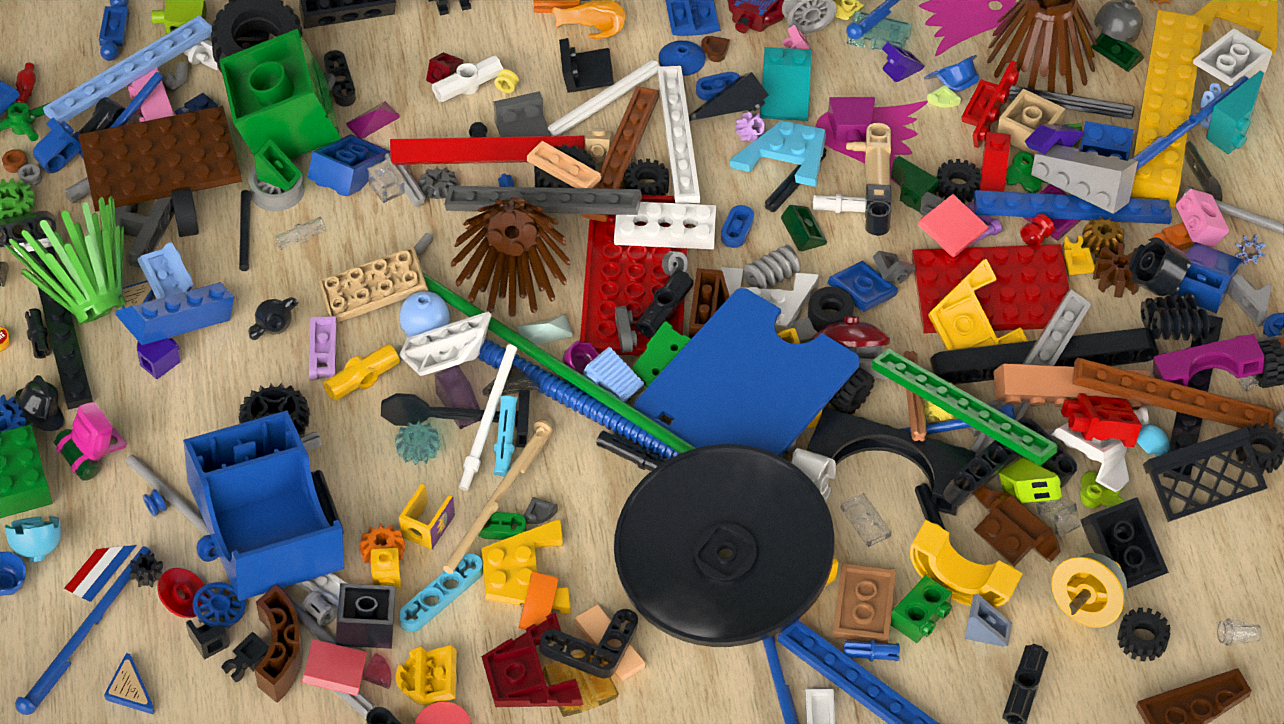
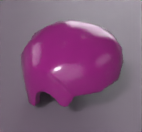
M578 340L565 350L562 361L585 376L582 372L599 353L591 343H584Z

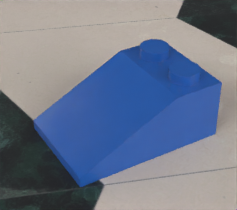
M350 134L341 138V140L312 152L307 178L315 181L321 187H329L335 190L339 195L350 196L360 191L385 163V154L390 153V151Z

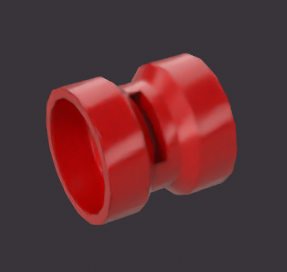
M1037 214L1031 220V223H1027L1020 229V236L1027 245H1040L1044 238H1048L1054 233L1055 227L1049 217L1044 214Z

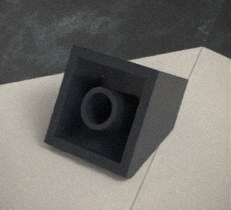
M340 583L336 645L392 649L396 586Z

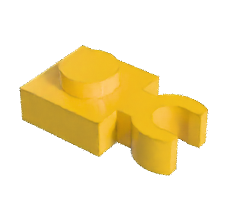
M1081 235L1077 236L1076 243H1071L1068 236L1064 238L1063 247L1065 250L1063 258L1069 276L1094 272L1095 266L1089 248H1082L1083 237Z

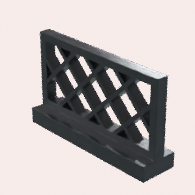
M1247 427L1151 458L1143 463L1146 474L1149 473L1168 522L1268 488L1248 438L1251 436ZM1244 448L1247 456L1244 465L1231 459L1234 449ZM1215 456L1224 460L1220 473L1206 467L1210 457ZM1204 460L1203 464L1198 463V461ZM1228 463L1242 469L1237 481L1223 475ZM1191 464L1200 469L1195 481L1182 475L1186 465ZM1180 468L1179 472L1174 471V469ZM1204 471L1217 477L1213 489L1199 483ZM1245 471L1255 476L1258 486L1249 488L1241 484ZM1166 472L1176 477L1171 489L1161 484L1158 477L1159 474ZM1179 480L1193 485L1188 498L1175 492ZM1221 480L1234 485L1231 495L1224 496L1216 492ZM1197 488L1210 494L1205 504H1199L1192 500ZM1238 488L1244 490V491H1241V492L1236 493L1237 490H1238ZM1172 496L1186 502L1182 512L1172 513L1169 505ZM1214 496L1219 498L1217 500L1212 501ZM1189 504L1194 506L1193 508L1188 509Z

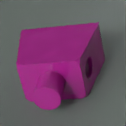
M829 97L828 118L836 141L866 142V130L873 121L875 97Z

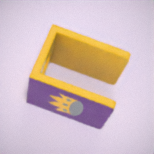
M421 483L399 515L400 532L403 538L432 550L455 516L454 497L448 495L430 524H423L417 521V519L427 506L428 500L426 485ZM411 528L418 530L422 536L415 534Z

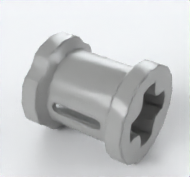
M319 591L311 592L304 599L301 606L304 612H310L317 619V624L321 627L330 624L337 616L338 608L335 605L328 604Z

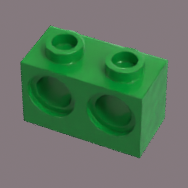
M925 575L893 609L891 626L918 643L923 636L928 637L933 632L936 622L940 618L944 619L952 609L950 604L952 592Z

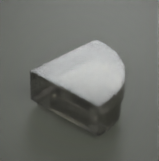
M0 261L1 287L5 286L9 270L8 263Z

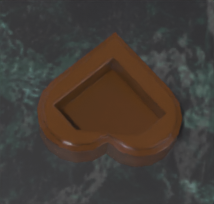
M706 36L702 39L701 48L704 53L708 54L709 60L721 62L725 59L730 46V39L715 36Z

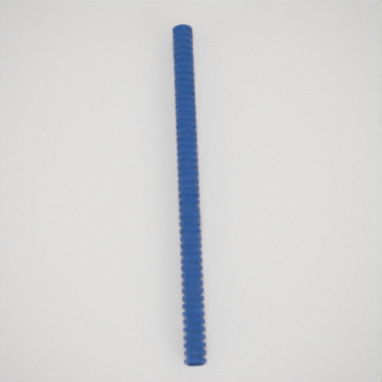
M485 337L477 358L481 362L485 361L487 365H492L494 369L499 370L506 348L500 347L499 344H494L491 340L487 341ZM515 354L508 376L518 379L521 383L525 382L526 386H531L532 389L538 390L541 394L545 393V396L551 397L554 401L558 400L560 404H565L567 408L572 407L573 411H578L580 415H585L588 419L592 418L593 422L599 421V425L605 426L608 430L612 429L614 433H619L621 437L626 436V439L629 441L633 440L634 444L640 443V447H646V449L653 451L655 455H660L662 459L667 458L668 460L680 454L583 390H580V388L573 387L572 383H567L564 379L560 380L559 376H553V373L547 372L544 368L540 369L538 365H533L531 361L527 362L525 358H520L519 355Z

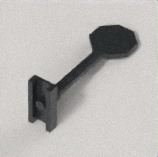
M519 390L516 403L514 432L515 447L524 448L527 442L530 390ZM395 393L381 401V416L395 426L414 427L428 420L429 417L481 421L485 411L430 407L428 403L415 394ZM500 411L495 412L492 422L499 423Z

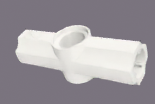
M496 55L476 64L464 63L458 66L457 73L433 83L432 90L439 102H444L461 93L471 95L477 92L480 84L497 77L499 72L503 70V67Z

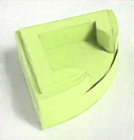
M946 85L927 95V101L938 107H954L961 102V98Z

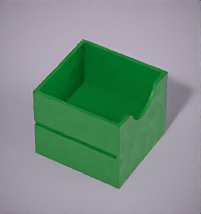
M298 29L219 60L233 123L253 155L269 138L289 159L341 140L325 75Z

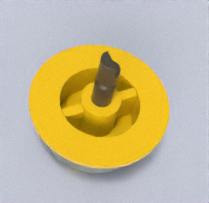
M1087 553L1080 557L1069 558L1056 568L1052 577V591L1059 607L1071 619L1089 627H1104L1113 623L1120 616L1124 607L1127 582L1117 562L1101 554Z

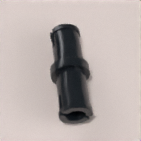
M37 308L29 309V312H25L28 325L27 337L32 343L34 357L42 359L46 358L45 353L47 356L50 355L46 339L48 332L47 328L43 326L41 311Z

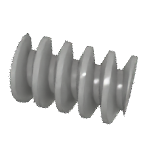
M788 244L784 247H779L776 251H771L768 255L762 256L760 260L756 259L751 264L744 266V275L748 284L751 287H758L760 289H767V284L773 287L776 284L775 280L781 283L784 280V276L790 278L792 272L794 274L800 272L797 255Z

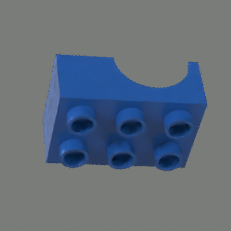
M288 411L183 440L187 482L238 601L264 594L274 585L284 588L344 569L343 528L339 520L333 521V526H330L322 511L311 475L308 453Z

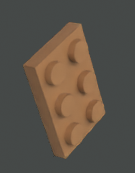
M842 563L832 638L870 642L871 639H874L878 643H888L896 570Z

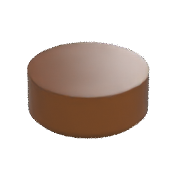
M10 150L2 157L4 169L10 173H18L22 166L28 164L27 156L22 150Z

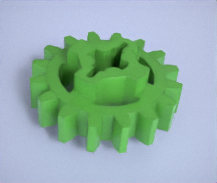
M11 178L6 183L4 179H1L0 219L31 213V209L35 208V197L30 185L24 186L23 180L15 183L14 178Z

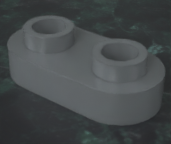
M626 306L615 307V320L621 352L633 351V346H637L636 332L630 329V326H633L631 310L627 311Z

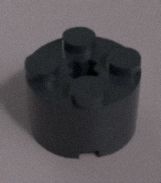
M1157 237L1150 238L1148 240L1151 242L1145 246L1141 244L1132 255L1129 263V270L1132 271L1131 281L1157 296L1168 294L1173 296L1179 291L1180 284L1191 266V261L1183 251Z

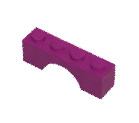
M1254 334L1237 336L1228 340L1215 341L1206 345L1188 347L1184 350L1154 356L1153 375L1157 379L1187 387L1194 374L1210 368L1228 371L1239 379L1263 373L1265 356Z

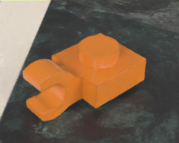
M1184 222L1164 228L1161 233H1157L1152 237L1160 238L1179 250L1192 247L1195 243L1192 241Z

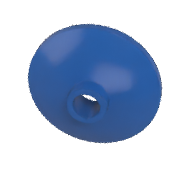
M674 41L668 43L660 50L659 64L661 67L681 66L682 75L689 76L703 68L705 53L700 46L693 42Z

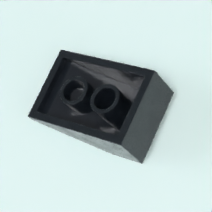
M752 72L746 73L688 115L689 121L747 110L748 112L756 111L765 104L763 99L769 95Z
M1138 497L1093 513L1080 520L1093 551L1110 558L1120 565L1126 578L1127 589L1169 573Z

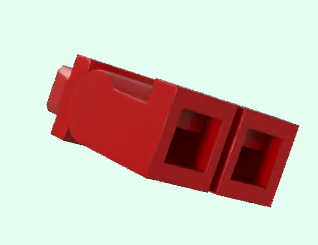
M1079 393L1077 400H1064L1061 413L1063 417L1069 418L1068 426L1070 430L1081 432L1084 440L1092 441L1093 437L1097 440L1120 439L1125 447H1135L1142 424L1136 414L1133 413L1134 411L1127 399L1087 396L1085 393Z

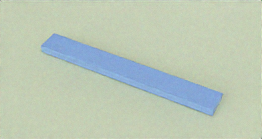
M200 15L44 106V113L50 119L54 117L60 123L70 120L97 104L102 98L114 94L210 37L212 26Z

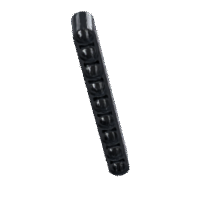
M1149 328L1077 335L1070 338L1054 366L1074 367V362L1077 358L1108 366L1148 362L1159 354V350L1153 338L1152 330ZM1037 340L942 351L934 354L930 359L933 374L947 382H951L953 385L994 380V370L1002 364H1023Z

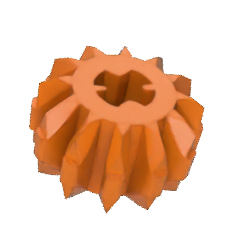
M380 523L378 529L369 527L368 533H362L359 552L364 563H370L371 566V550L383 548H398L399 560H403V552L406 549L405 541L400 530L394 531L392 524L384 528Z

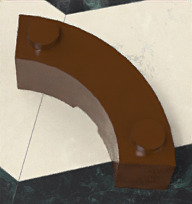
M274 585L256 601L259 620L271 633L272 642L264 659L254 671L258 688L278 703L296 680L302 662L303 645L295 608L284 591L277 585Z

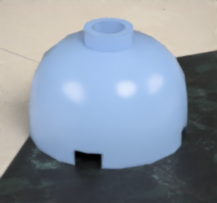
M419 291L411 294L400 307V327L409 338L450 324V312L445 300L431 291Z

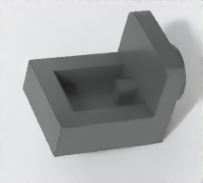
M878 251L873 256L878 272L883 280L901 284L916 269L914 264L899 261L897 254Z

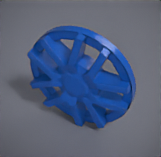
M214 582L201 587L197 591L193 600V612L200 623L203 622L211 627L221 624L223 628L227 627L229 629L243 617L245 600L233 601L232 598L236 594L232 585ZM220 588L218 594L213 592L211 589ZM225 589L230 591L228 596L223 595ZM205 592L210 597V599L203 596L202 594ZM198 600H199L203 605L198 606ZM231 608H241V609H240V611H238V610L231 609ZM209 611L204 615L201 614V612ZM219 617H223L225 622H219Z

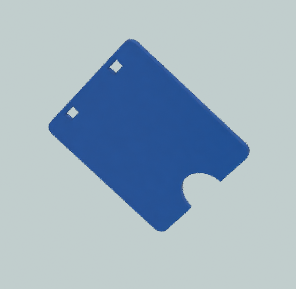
M740 288L725 301L634 403V408L695 448L719 444H736L760 448L781 457L858 369L860 365L859 357L853 351L822 333L814 340L803 344H791L783 341L775 331V323L781 314V309L752 291ZM663 414L673 419L670 425L659 420Z

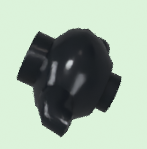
M290 297L283 301L268 299L261 302L255 312L256 323L248 329L250 339L257 340L264 332L274 335L286 331L292 319L291 310L298 305V300Z

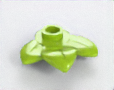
M1088 471L1082 476L1080 480L1082 488L1079 494L1080 501L1084 506L1095 509L1100 507V505H1104L1109 508L1125 502L1118 495L1123 488L1114 492L1096 482L1098 474L1094 471Z

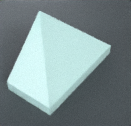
M566 315L517 326L518 334L535 345L573 337V332Z

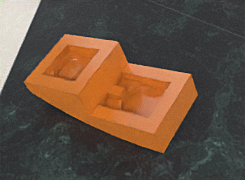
M532 571L522 608L519 629L526 630L533 624L537 626L547 620L546 616L551 614L559 578Z

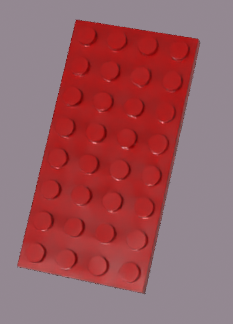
M642 195L641 202L675 203L674 196ZM609 214L606 222L589 219L580 342L591 343L599 354L608 347H611L617 355L641 356L647 349L646 345L652 337L649 339L643 336L636 329V323L654 300L655 291L664 287L670 279V276H667L663 271L662 260L668 252L672 251L682 252L687 257V248L614 245L616 215ZM639 221L635 225L644 226L646 223ZM661 223L660 226L669 227L671 224ZM685 298L676 308L675 317L667 321V323L672 325L673 330L682 336ZM626 306L627 311L631 310L633 326H630V329L636 332L637 346H633V351L621 352L615 320V307Z

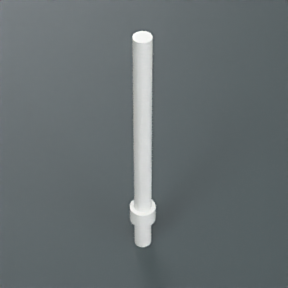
M507 345L470 455L465 458L463 464L464 472L459 484V488L462 490H469L474 473H477L481 464L479 458L517 351V347L513 345Z

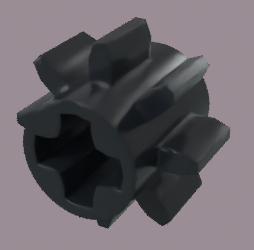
M139 553L137 561H130V568L132 569L130 571V580L136 579L138 587L143 585L152 588L156 579L159 580L163 574L161 572L163 562H157L154 558V553L151 555Z

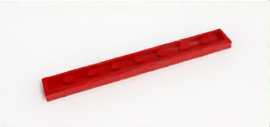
M584 136L390 139L391 165L528 162L527 155L541 141L552 147L556 145L558 147H562V145L572 147L574 145L578 146L579 150L582 148L585 150Z

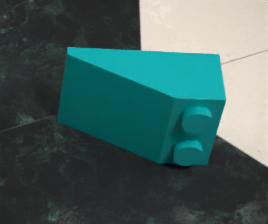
M764 47L762 86L769 96L763 99L765 104L761 107V119L808 121L812 50Z
M1261 70L1214 106L1206 139L1227 154H1230L1236 148L1240 149L1246 142L1247 130L1251 124V118L1264 72Z

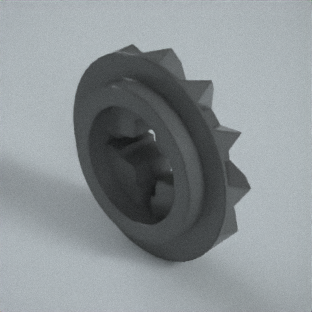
M436 166L435 170L427 168L425 174H420L418 185L425 196L433 199L446 198L449 186H457L458 182L454 172H449L447 167L441 170ZM442 179V182H438L434 185V181Z

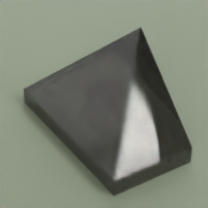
M512 363L501 396L519 393V390L540 389V384ZM496 378L482 390L484 396L490 397Z

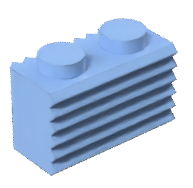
M608 347L592 360L582 372L585 377L625 403L637 395L644 386V382L619 358V355L611 347Z

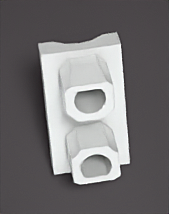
M209 37L184 51V55L188 56L190 63L194 65L202 63L216 71L219 70L217 63L214 62L212 42Z

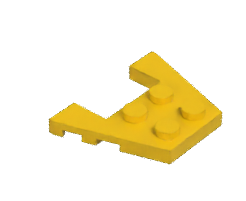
M1211 0L1194 14V16L1205 17L1203 31L1205 32L1209 31L1216 17L1259 31L1261 33L1256 42L1273 51L1272 55L1276 53L1277 0Z
M987 259L983 260L928 314L946 351L1028 341L1021 327L1002 337H996L974 293L975 290L997 280Z
M560 520L549 522L482 548L487 600L521 605V603L525 602L532 571L537 572L535 548L563 546ZM568 587L556 589L552 609H558L560 613L570 614Z

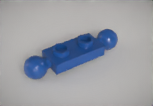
M110 0L111 6H105L99 43L101 46L100 54L107 61L116 59L119 55L118 46H124L130 14L129 7H127L128 0Z

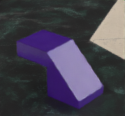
M1040 124L1025 140L1028 148L1045 154L1054 144L1072 147L1084 134L1081 130L1067 125Z

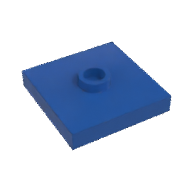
M864 261L858 262L830 276L827 283L831 287L841 288L849 293L854 301V305L862 312L896 296L898 292L896 286L889 281L883 280L882 276Z

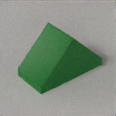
M270 138L264 142L254 155L257 179L283 190H290L303 174Z

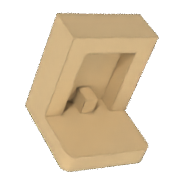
M592 128L591 131H587L585 150L587 154L593 157V161L597 163L604 162L610 148L611 131H606L604 128Z

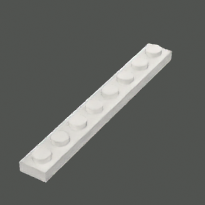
M681 66L658 67V81L674 200L678 204L700 203Z

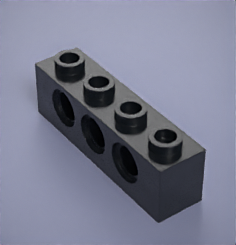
M299 0V10L304 29L394 15L396 9V0Z

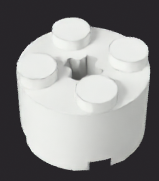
M796 448L791 463L811 479L826 502L832 489L828 487L829 478H835V460Z

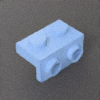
M172 242L167 243L160 250L138 258V262L157 299L189 291L193 287L192 276L186 271L181 261L180 252L175 249Z

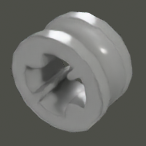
M27 164L18 170V176L20 180H23L24 186L29 184L30 187H35L40 184L42 176L37 165Z

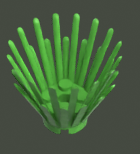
M112 196L108 200L109 205L105 206L103 197L98 202L102 235L98 215L93 213L91 216L87 202L82 204L89 234L85 237L80 223L76 222L73 224L67 210L62 211L61 216L77 255L72 245L65 244L60 233L53 232L47 221H40V226L63 263H58L41 242L35 240L28 231L23 230L21 232L64 288L16 240L9 239V242L19 253L9 245H4L6 249L29 269H22L23 273L21 274L73 313L79 325L110 314L112 307L116 306L119 309L126 305L122 295L124 226L121 230L119 225L116 226L114 198Z

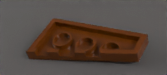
M1239 668L1140 700L1137 702L1136 708L1145 724H1208L1250 697L1252 690Z

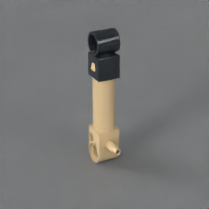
M873 123L867 127L866 142H847L846 149L865 152V229L872 235L881 236L889 232L891 221V130L884 123Z

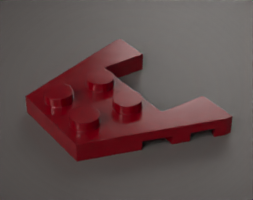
M556 612L546 616L547 620L537 626L533 624L528 627L526 633L515 640L510 638L481 656L495 707L584 705L576 678L551 686H547L535 646L540 645L541 635L545 631H561Z

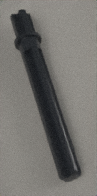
M1012 85L1009 90L1008 99L1014 100L1025 89L1065 109L1132 119L1135 110L1133 105L1032 89V86L1025 88Z

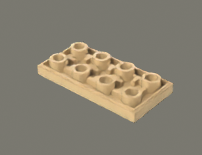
M414 246L319 280L329 316H336L337 323L406 299L415 292L428 291Z

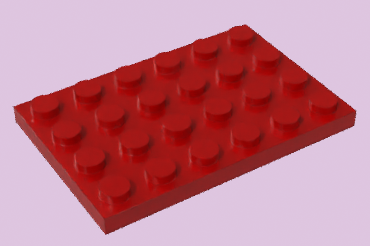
M1061 244L965 248L954 258L943 248L912 250V262L916 268L914 275L923 334L937 333L928 314L985 259H987L997 280L975 290L974 293L993 331L1016 330L1020 327L1022 330L1044 329L1065 294L1070 290Z

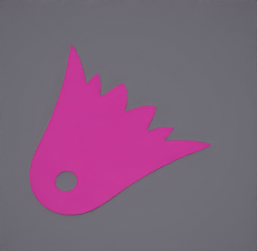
M930 0L920 4V8L936 13L925 22V25L942 27L934 35V37L944 36L937 48L935 57L970 37L998 27L1002 22L997 23V21L1016 1ZM991 1H998L1002 4V8L992 10L988 4Z
M928 101L899 106L874 107L872 124L884 123L891 130L890 179L896 184L898 183L891 178L893 161L897 158L894 155L912 154L911 149L900 140L910 139L918 135L917 132L903 125L915 122L917 118L907 116L921 109ZM828 112L824 113L817 120L815 127L825 129V145L865 164L864 151L847 150V142L835 140Z

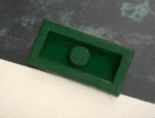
M1103 32L1096 39L1097 45L1093 44L1091 46L1093 50L1127 72L1144 59L1142 52L1124 41L1114 39Z
M789 205L781 215V220L798 251H806L827 244V240L809 207Z

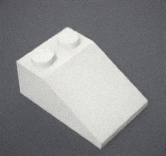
M1233 28L1195 58L1193 64L1232 86L1242 77L1246 76L1250 79L1260 70L1265 74L1273 51Z

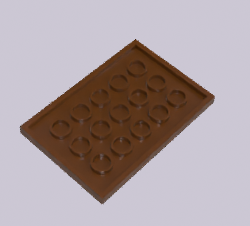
M223 106L78 134L95 212L100 211L98 202L101 197L104 198L106 206L107 204L109 205L108 200L112 196L114 198V206L117 208L172 196L171 191L191 188V191L195 192L242 182Z

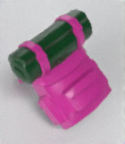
M95 402L79 406L72 425L73 429L61 431L56 436V440L53 441L56 451L66 459L72 468L73 474L78 475L83 481L92 479L98 473L99 465L97 461L108 453L124 449L127 445L118 431L112 428L111 423ZM111 437L117 441L116 444L110 445Z

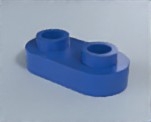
M725 72L700 78L696 83V95L702 100H709L740 77V75L735 72Z
M738 205L730 210L721 230V241L725 246L737 248L745 243L754 223V212L750 207Z

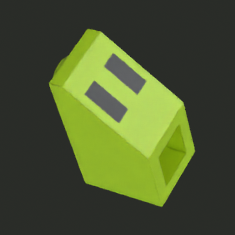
M1021 458L999 472L1003 492L1013 495L1020 503L1059 500L1062 498L1061 482L1058 475L1025 458Z

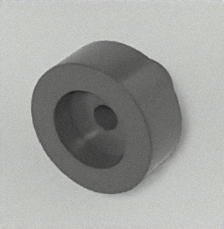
M668 252L662 260L664 273L671 277L674 272H679L680 270L686 272L688 268L687 257L682 252Z

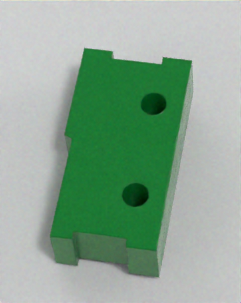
M665 321L647 343V349L631 370L637 374V377L648 388L691 339L685 334L682 336L674 331L672 325Z

